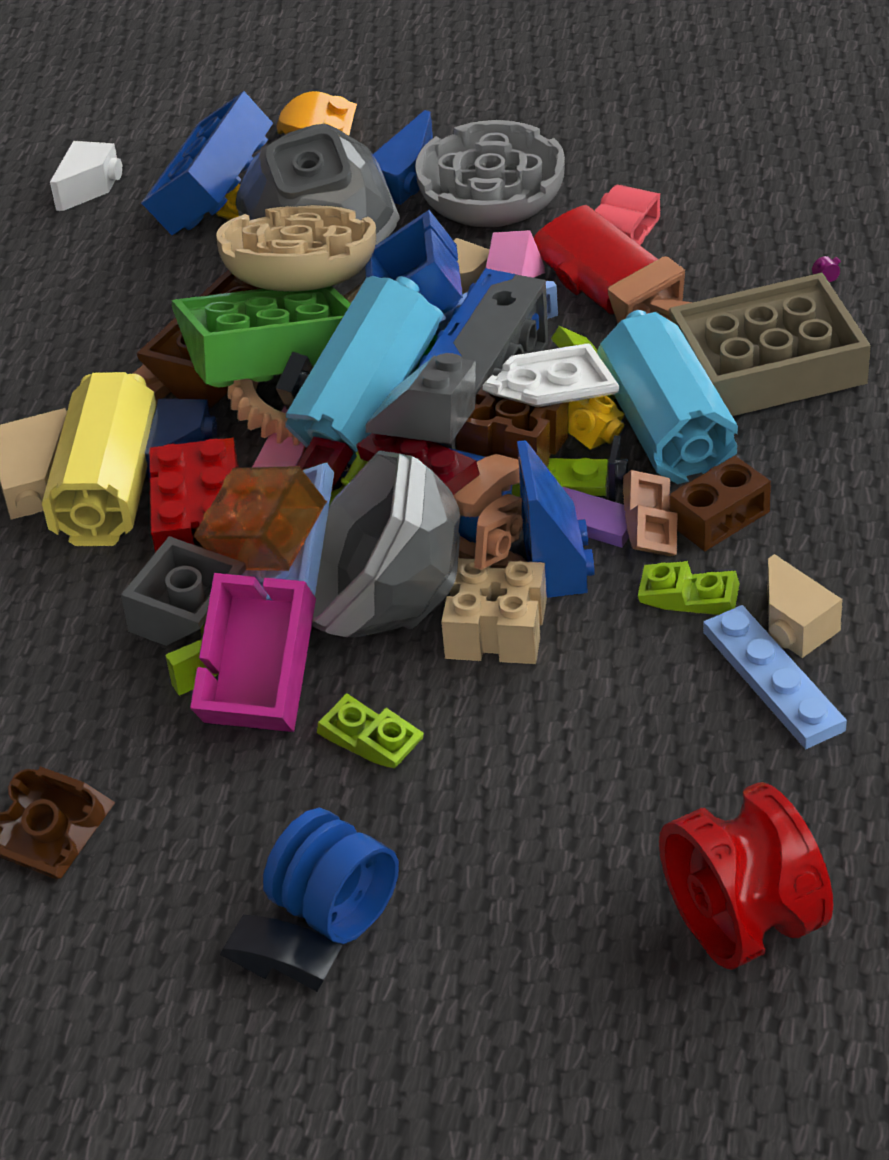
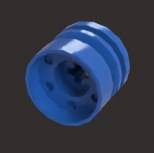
M319 807L300 815L279 836L268 856L264 869L263 890L268 899L276 905L285 907L287 912L294 916L304 918L310 927L333 942L345 944L356 940L383 913L395 889L399 872V860L392 849L369 835L361 832L357 833L353 825L340 820L337 815Z

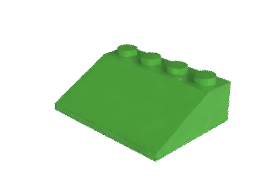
M332 286L309 291L256 289L172 300V309L194 369L206 384L214 387H227L232 385L234 380L250 379L257 382L269 381L274 378V375L283 373L292 352L308 356L312 367H314L351 305Z

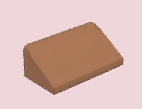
M665 256L609 286L608 296L617 323L635 310H642L646 314L650 313V303L654 300L682 301L685 269Z

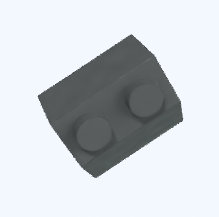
M454 353L434 355L391 391L366 423V433L451 444L475 409L476 361L462 359L460 355Z
M169 536L121 594L128 632L167 646L199 630L206 622L214 573L242 575L246 571V563Z

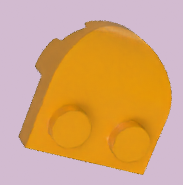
M312 91L303 93L295 97L284 107L278 118L277 132L278 134L284 133L286 135L312 125L328 124L349 135L357 104L341 96H332L323 92Z

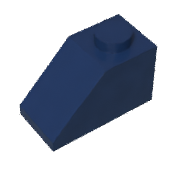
M158 399L145 450L149 483L151 478L150 447L216 439L217 421L215 416H210L207 399Z

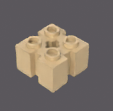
M458 558L456 580L450 590L451 596L446 597L441 621L445 659L481 661L483 653L499 654V662L536 664L540 643V625H543L547 602L545 563L508 561L506 569L491 568L490 565L481 570L474 567L475 559Z

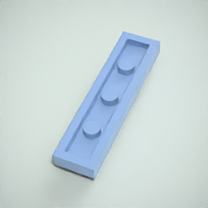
M743 605L703 621V633L805 750L846 731L847 720Z

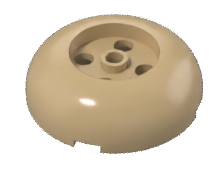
M311 205L265 209L266 217L250 220L249 216L244 214L224 223L216 234L219 255L224 265L234 276L252 286L274 291H309L342 283L355 276L366 266L372 257L376 245V224L370 217L359 220L356 219L355 211L331 206Z

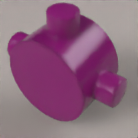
M828 256L818 258L812 266V274L823 273L828 282L835 281L840 274L838 264L841 261L838 257L833 259Z

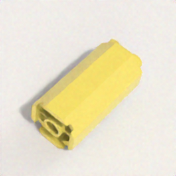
M126 372L92 373L85 375L81 380L80 386L72 392L42 500V507L48 529L57 535L59 530L70 536L68 542L74 546H114L124 531L127 534L133 529L147 470L145 450L156 409L154 391L146 387V381L142 376L127 374Z

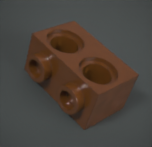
M734 455L669 494L670 512L677 513V531L703 551H707L770 512L771 481Z

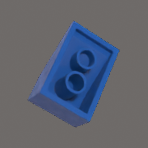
M526 440L517 441L520 495L522 498L523 540L527 562L545 563L547 598L588 593L587 576L595 575L592 549L584 550L583 546L588 545L586 520H577L574 502Z

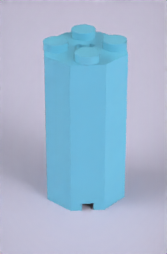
M399 276L395 281L391 278L366 277L286 413V418L288 419L285 427L305 447H308L314 436L346 443L354 452L348 462L349 465H352L357 456L355 453L358 451L356 444L371 434L366 433V423L391 391L415 370L438 330V324L443 318V313L439 308L430 304L422 294L418 293V285L409 278Z
M635 310L629 313L600 343L597 354L619 385V391L614 396L656 473L670 478L676 484L689 482L686 476L701 472L704 474L712 467L718 466L737 454V443L734 439V433L737 434L738 425L678 325L656 312L646 314L642 310Z

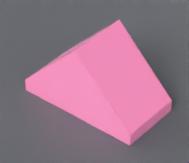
M530 230L493 232L486 264L487 269L532 278L545 273L543 260Z

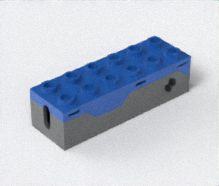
M485 268L477 282L470 285L467 297L461 306H457L454 309L451 321L445 330H441L438 333L434 346L428 355L425 354L422 357L419 367L434 355L437 356L443 353H454L460 355L462 359L476 361V404L477 392L492 375L497 376L502 371V365L511 356L544 351L548 345L546 280ZM456 437L451 444L435 442L456 450Z

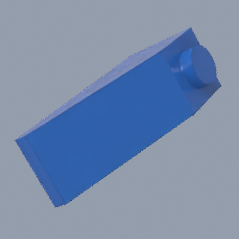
M424 110L373 154L379 163L393 201L396 204L401 205L420 190L417 183L415 165L421 149L433 139L430 111Z

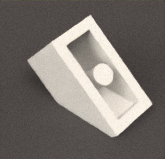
M73 141L50 181L56 211L67 210L109 193L115 180H119L122 175L121 159L117 158L114 143Z

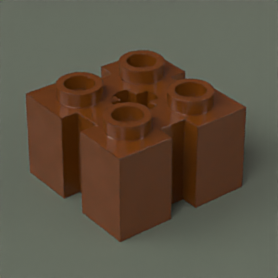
M482 386L476 394L474 411L456 435V450L484 457L499 454L518 460L517 441L526 440L547 467L549 465V456L551 454L556 455L568 438L569 402L535 407L494 396L484 391Z

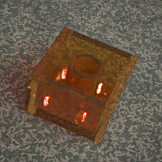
M300 466L233 468L231 473L225 478L224 485L211 507L205 512L204 519L194 537L204 549L246 563V570L289 571L327 501Z

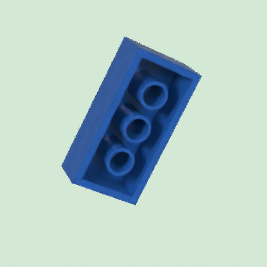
M245 91L241 92L195 126L141 204L171 235L184 227L187 230H191L202 220L205 213L209 212L213 215L226 204L227 199L225 195L240 183L241 178L238 175L249 167L253 160L252 154L257 152L267 142L268 139L265 135L273 122Z

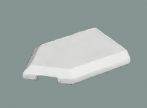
M588 343L511 356L502 365V371L497 376L492 375L483 384V390L494 396L535 407H542L613 395L619 391V385L594 348Z

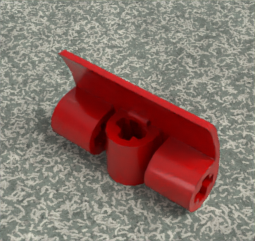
M587 205L579 206L560 215L541 228L534 236V241L543 262L556 271L562 284L575 295L583 291L588 298L612 315L614 311L608 296L609 286L658 260Z

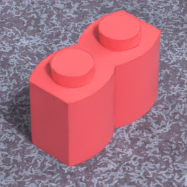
M615 185L609 193L603 195L600 205L595 211L641 245L645 236L650 233L660 218V193Z

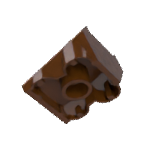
M40 766L38 770H21L13 776L8 786V795L13 803L7 811L0 813V858L51 878L61 879L115 802L85 782Z

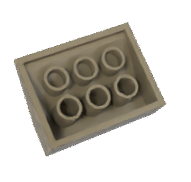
M823 273L669 308L671 321L680 328L732 416L868 384L871 345Z

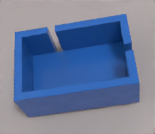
M430 210L375 245L372 257L365 266L366 277L391 278L395 281L399 276L409 278L418 285V293L422 294L430 304L439 308L443 314L455 308L460 299L463 298L459 263L457 262V245Z

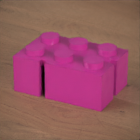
M214 573L199 659L207 668L197 667L190 709L204 723L294 732L316 597L305 581L264 577L262 587L254 576ZM267 593L272 600H266ZM212 674H219L218 681Z

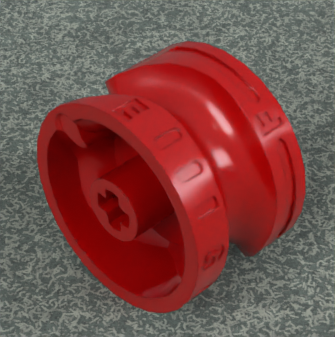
M759 782L746 787L743 791L742 808L739 815L733 820L726 821L716 818L708 809L700 808L662 827L659 836L660 858L673 900L687 927L712 960L723 968L733 970L764 955L763 939L765 932L771 927H774L781 934L790 938H800L827 925L831 920L833 893L826 864L820 849L802 816L793 804L772 785Z

